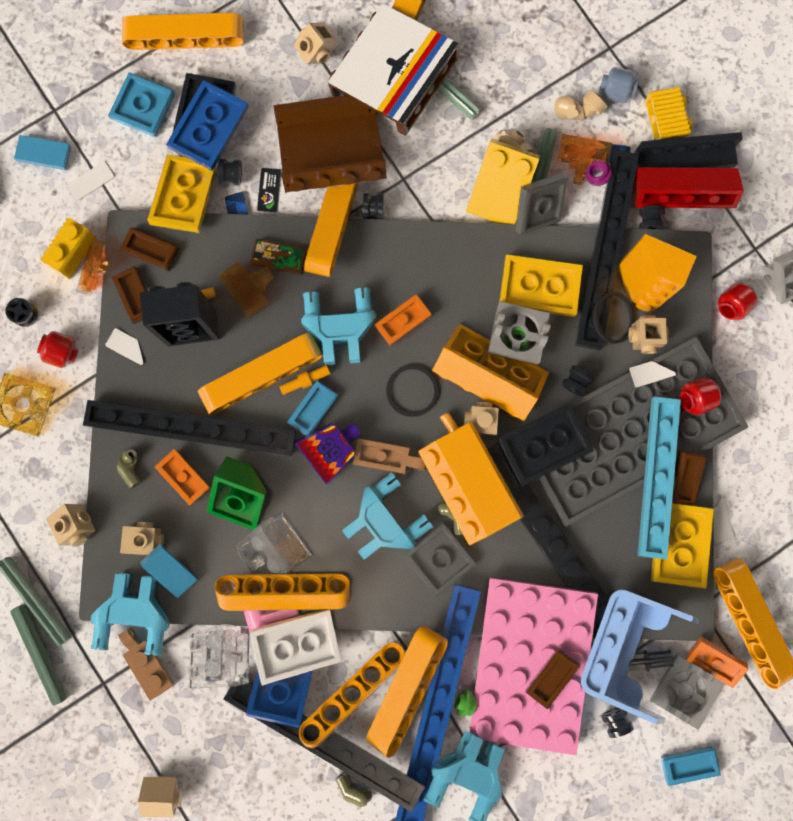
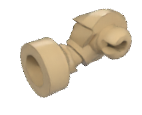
M589 90L583 97L582 106L569 95L557 98L554 112L561 119L584 120V117L601 115L608 106L598 95Z

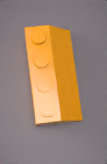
M644 234L618 264L617 271L630 302L635 303L636 307L640 310L654 312L684 287L697 256Z
M459 323L443 348L432 371L439 374L442 378L461 386L465 391L472 392L481 397L487 403H492V405L503 409L511 416L524 421L538 400L549 372L533 363L488 353L490 340Z
M472 422L418 451L469 545L492 535L524 517Z

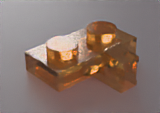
M562 134L557 161L570 163L569 169L575 170L572 184L583 185L585 173L592 162H609L612 143Z
M97 240L90 243L76 292L86 295L91 290H95L99 282L98 273L105 274L108 262L105 261L106 252L103 251L105 243Z
M238 261L218 276L249 319L270 305L263 292L267 290L265 285L275 277L267 266L257 273L254 270L247 272Z

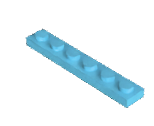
M651 398L638 556L667 559L681 402L679 399Z

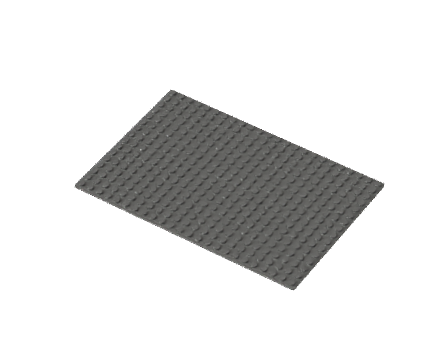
M110 210L107 216L94 401L296 430V441L305 435L289 425L287 421L312 386L305 389L301 387L286 395L282 394L279 386L298 378V374L305 371L309 373L325 366L323 357L213 415H209L197 391L206 384L305 333H309L301 324V319L305 315L303 293L309 292L311 302H313L312 292H319L320 314L326 316L356 312L354 290L361 288L362 298H364V288H370L372 310L377 314V319L359 342L360 363L350 364L348 344L334 345L335 365L327 366L330 375L318 381L339 396L314 431L330 423H334L339 431H341L352 422L361 433L358 438L350 443L354 451H356L357 440L364 439L410 448L408 456L421 458L419 450L449 434L448 429L440 418L441 416L449 412L460 428L464 426L465 412H470V408L477 406V402H486L472 392L465 391L461 386L452 381L442 378L432 370L459 323L483 337L491 339L497 305L500 300L506 255L583 266L577 315L575 317L549 315L548 324H550V330L546 335L548 340L543 348L540 363L535 364L549 372L538 400L524 421L511 416L508 412L499 408L497 435L494 437L480 436L487 449L497 442L500 445L499 437L582 398L568 391L561 384L565 378L569 377V370L572 365L588 371L595 378L591 384L587 385L586 396L629 373L630 367L647 363L694 337L698 338L713 364L712 235L707 231L625 228L619 263L644 234L697 256L684 287L654 312L640 310L636 307L635 303L631 302L635 312V322L641 316L654 315L656 318H666V327L669 330V338L665 346L657 350V353L642 354L641 350H633V343L629 342V338L618 344L604 341L600 351L575 346L598 227L545 226L520 235L515 231L516 224L349 218L332 276L327 277L305 272V261L301 275L253 266L250 263L256 238L304 248L308 252L318 217L205 213L200 233L150 225L147 220L150 211ZM130 227L178 247L179 250L168 272L121 252L120 248ZM135 266L147 291L152 286H164L165 289L176 287L177 283L181 282L196 284L200 290L214 287L216 297L210 298L208 301L216 310L219 340L171 347L166 346L143 326V320L136 324L131 322L111 277ZM617 271L613 292H620L628 298ZM417 294L432 314L431 317L392 346H389L376 329L375 324ZM612 296L605 335L613 340H618L628 330L630 315L624 301L617 296ZM518 314L507 317L502 325L511 327L513 324H516ZM526 316L524 325L529 332L538 334L535 323ZM115 328L138 340L143 359L142 365L106 347L105 344ZM500 334V338H501L502 342L504 343V336H505V335ZM313 336L323 354V345ZM518 336L513 337L515 340H521ZM530 341L529 346L524 351L531 349L536 342ZM408 365H416L427 369L434 376L438 385V396L434 406L427 413L417 417H407L397 413L390 406L386 395V387L391 375L399 368ZM414 369L405 370L393 379L390 386V396L393 403L400 410L416 413L430 405L434 397V386L431 379L425 373ZM92 428L86 512L91 518L95 531L87 537L83 549L79 618L82 621H90L91 615L112 596L115 574H131L129 596L139 597L141 577L152 576L140 564V561L147 555L120 553L123 526L137 527V522L154 523L153 528H161V534L164 535V547L197 577V581L178 598L157 581L155 599L164 610L170 624L248 626L244 611H227L218 605L215 583L224 575L343 574L350 582V602L342 609H329L334 629L416 632L421 626L425 625L436 633L443 632L455 584L481 590L471 634L483 633L490 577L567 588V586L520 520L471 545L468 544L464 535H455L454 521L448 516H442L439 513V505L441 502H445L426 465L424 471L406 467L405 475L393 473L395 479L387 485L398 480L401 486L383 498L384 502L382 504L400 528H407L421 517L422 514L426 516L428 520L420 525V528L428 522L434 528L415 541L416 544L444 522L477 562L472 569L437 597L403 556L410 549L380 547L364 560L358 551L375 538L369 529L365 526L349 539L342 531L359 517L364 488L367 485H376L389 475L390 472L353 465V457L328 484H325L295 443L291 457ZM712 447L701 453L706 455L707 459L694 505L696 507L713 509ZM128 448H132L137 452L134 472L141 480V483L132 489L127 486L117 471L119 457ZM173 449H176L212 488L214 475L226 456L251 465L267 491L256 531L207 513L211 489L192 506H189L157 471L155 466ZM536 479L528 483V486L609 599L614 592L626 590L700 619L699 624L672 614L666 628L652 630L644 627L640 639L697 641L701 636L708 641L714 639V519L712 522L706 589L651 581L653 558L638 556L644 485L578 521L564 526L540 480ZM299 610V611H300V615H303V614H307V613L314 612V611H318V610ZM595 626L593 627L592 638H596L598 632Z

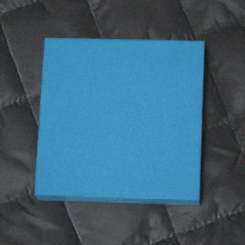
M128 72L108 117L113 121L156 137L176 94L172 89Z

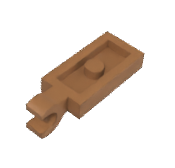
M364 439L357 440L353 465L404 475L406 467L425 470V463L422 458L408 456L410 448Z
M132 628L118 635L123 645L129 650L122 656L149 701L175 685L159 657L153 654H145L147 640L140 643Z

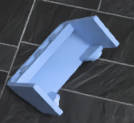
M626 590L614 592L609 599L581 677L583 690L595 698L651 723H664L665 717L640 707L643 699V689L637 681L627 677L630 669L629 662L634 658L644 627L652 630H662L668 626L672 614L699 624L700 619Z

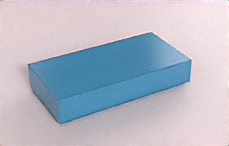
M19 135L14 159L17 162L66 170L71 146L68 143Z
M317 380L287 423L305 436L312 433L339 395Z
M159 544L140 561L141 566L177 598L197 581V577L162 544Z
M712 746L660 757L665 781L668 786L721 776L716 751Z

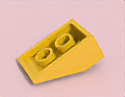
M492 138L485 153L466 212L498 224H515L521 186L531 183L540 155Z

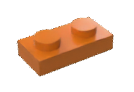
M415 294L378 321L375 327L389 346H392L429 319L432 314L417 294Z
M173 449L155 466L157 471L189 506H192L211 489L176 449Z
M702 636L686 654V661L702 668L732 688L749 670L746 662Z

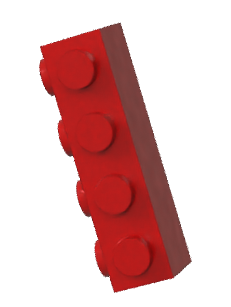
M637 168L633 184L636 208L649 205H659L665 208H737L744 192L738 168Z

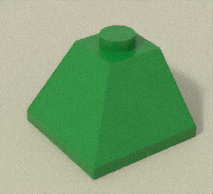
M228 456L225 457L214 475L207 513L256 531L267 491L251 465Z

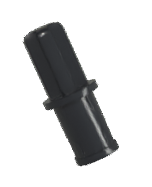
M643 650V653L635 654L633 660L629 662V671L646 669L649 672L652 668L674 667L672 651L647 652Z

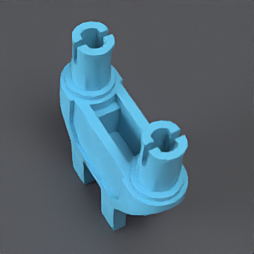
M361 288L354 290L356 312L326 316L320 314V293L312 292L313 302H311L309 292L303 293L305 315L301 319V324L323 345L325 365H335L334 345L348 344L350 364L360 363L359 342L377 319V314L372 310L370 288H364V298H362Z
M392 472L376 485H367L364 488L359 517L342 530L349 539L366 526L375 537L358 551L364 560L380 547L413 549L416 544L415 541L434 528L430 522L420 528V525L428 520L424 514L407 528H400L382 504L384 502L383 498L401 486L398 480L387 485L395 479Z
M115 574L112 596L91 615L90 621L94 624L91 649L109 650L111 626L120 624L146 627L148 636L145 654L161 656L164 631H167V628L170 627V621L155 599L157 580L153 576H142L139 597L129 596L131 574Z
M465 730L456 751L443 757L433 766L431 772L434 777L423 800L440 808L449 784L452 785L454 783L478 795L469 820L486 821L493 804L499 802L502 795L497 770L505 749L490 741H486L476 760L483 739Z

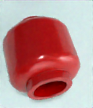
M744 283L730 285L718 298L721 315L726 319L737 321L744 319L754 310L758 302L754 289Z
M51 331L48 335L43 334L37 349L42 362L58 368H65L69 362L74 363L79 349L75 348V339L57 331Z
M708 377L696 379L683 386L680 394V403L686 411L694 415L707 413L720 405L721 388Z

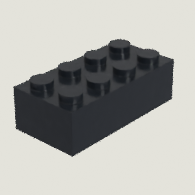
M181 282L177 283L176 287L166 289L164 286H152L148 288V291L139 292L143 326L166 346L171 347L219 340L216 310L196 284Z

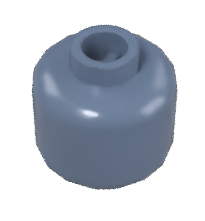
M613 67L609 75L603 74L600 90H604V98L608 101L627 103L630 98L634 99L639 78H635V72L632 70Z

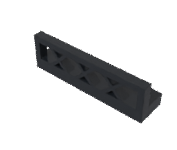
M742 132L641 141L634 152L639 154L637 168H734L738 164L736 146L743 138Z

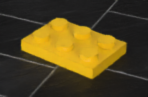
M167 154L147 219L149 224L200 233L217 172V164L213 171L186 157Z
M506 255L499 301L550 314L575 317L577 315L583 265Z
M672 503L667 559L653 558L651 581L706 589L714 509Z

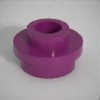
M603 161L592 162L586 171V178L593 186L606 184L612 176L611 167ZM603 172L601 176L595 177L597 173Z

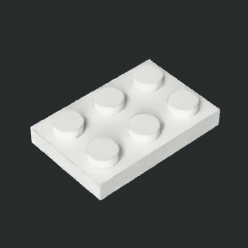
M321 609L249 630L262 685L341 662L329 609Z

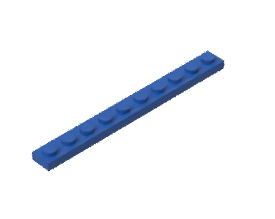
M458 584L454 585L442 636L448 640V646L428 687L407 770V775L424 784L425 788L412 812L400 805L398 806L395 821H424L428 803L423 799L434 777L431 772L433 766L439 761L481 590Z

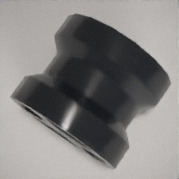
M219 159V184L225 185L227 182H232L234 185H241V160L228 162L226 159Z
M363 193L364 219H368L370 216L383 219L384 194L371 196L369 193Z
M649 205L640 208L639 215L642 217V222L639 224V229H665V222L663 221L665 207Z
M23 298L12 299L5 308L7 318L21 327L33 325L38 318L37 308Z
M572 365L569 370V377L565 378L561 384L568 391L584 397L587 392V385L591 384L595 378L588 371Z
M618 707L610 709L601 715L602 721L608 726L607 733L610 738L621 737L634 730L632 722L628 721V712Z

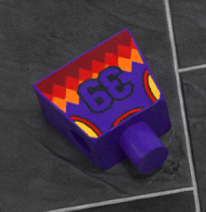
M352 422L341 431H339L334 423H330L296 440L294 443L322 481L328 484L355 456L356 453L350 446V443L358 438L361 433Z

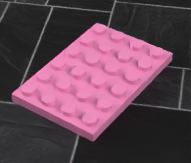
M490 577L474 697L477 698V706L471 716L470 733L484 741L577 756L585 691L581 686V677L591 650L598 597L597 592ZM558 647L580 664V668L547 710L526 694L525 690Z

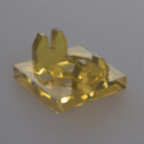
M4 372L0 383V425L39 437L56 388ZM24 386L21 395L15 398L6 396V393L12 388ZM33 389L40 397L34 400V402L30 397ZM21 398L28 399L30 404L25 412H19L16 408V403ZM3 403L12 406V410L15 412L12 421L8 420L2 408ZM29 414L31 421L21 424L23 416Z

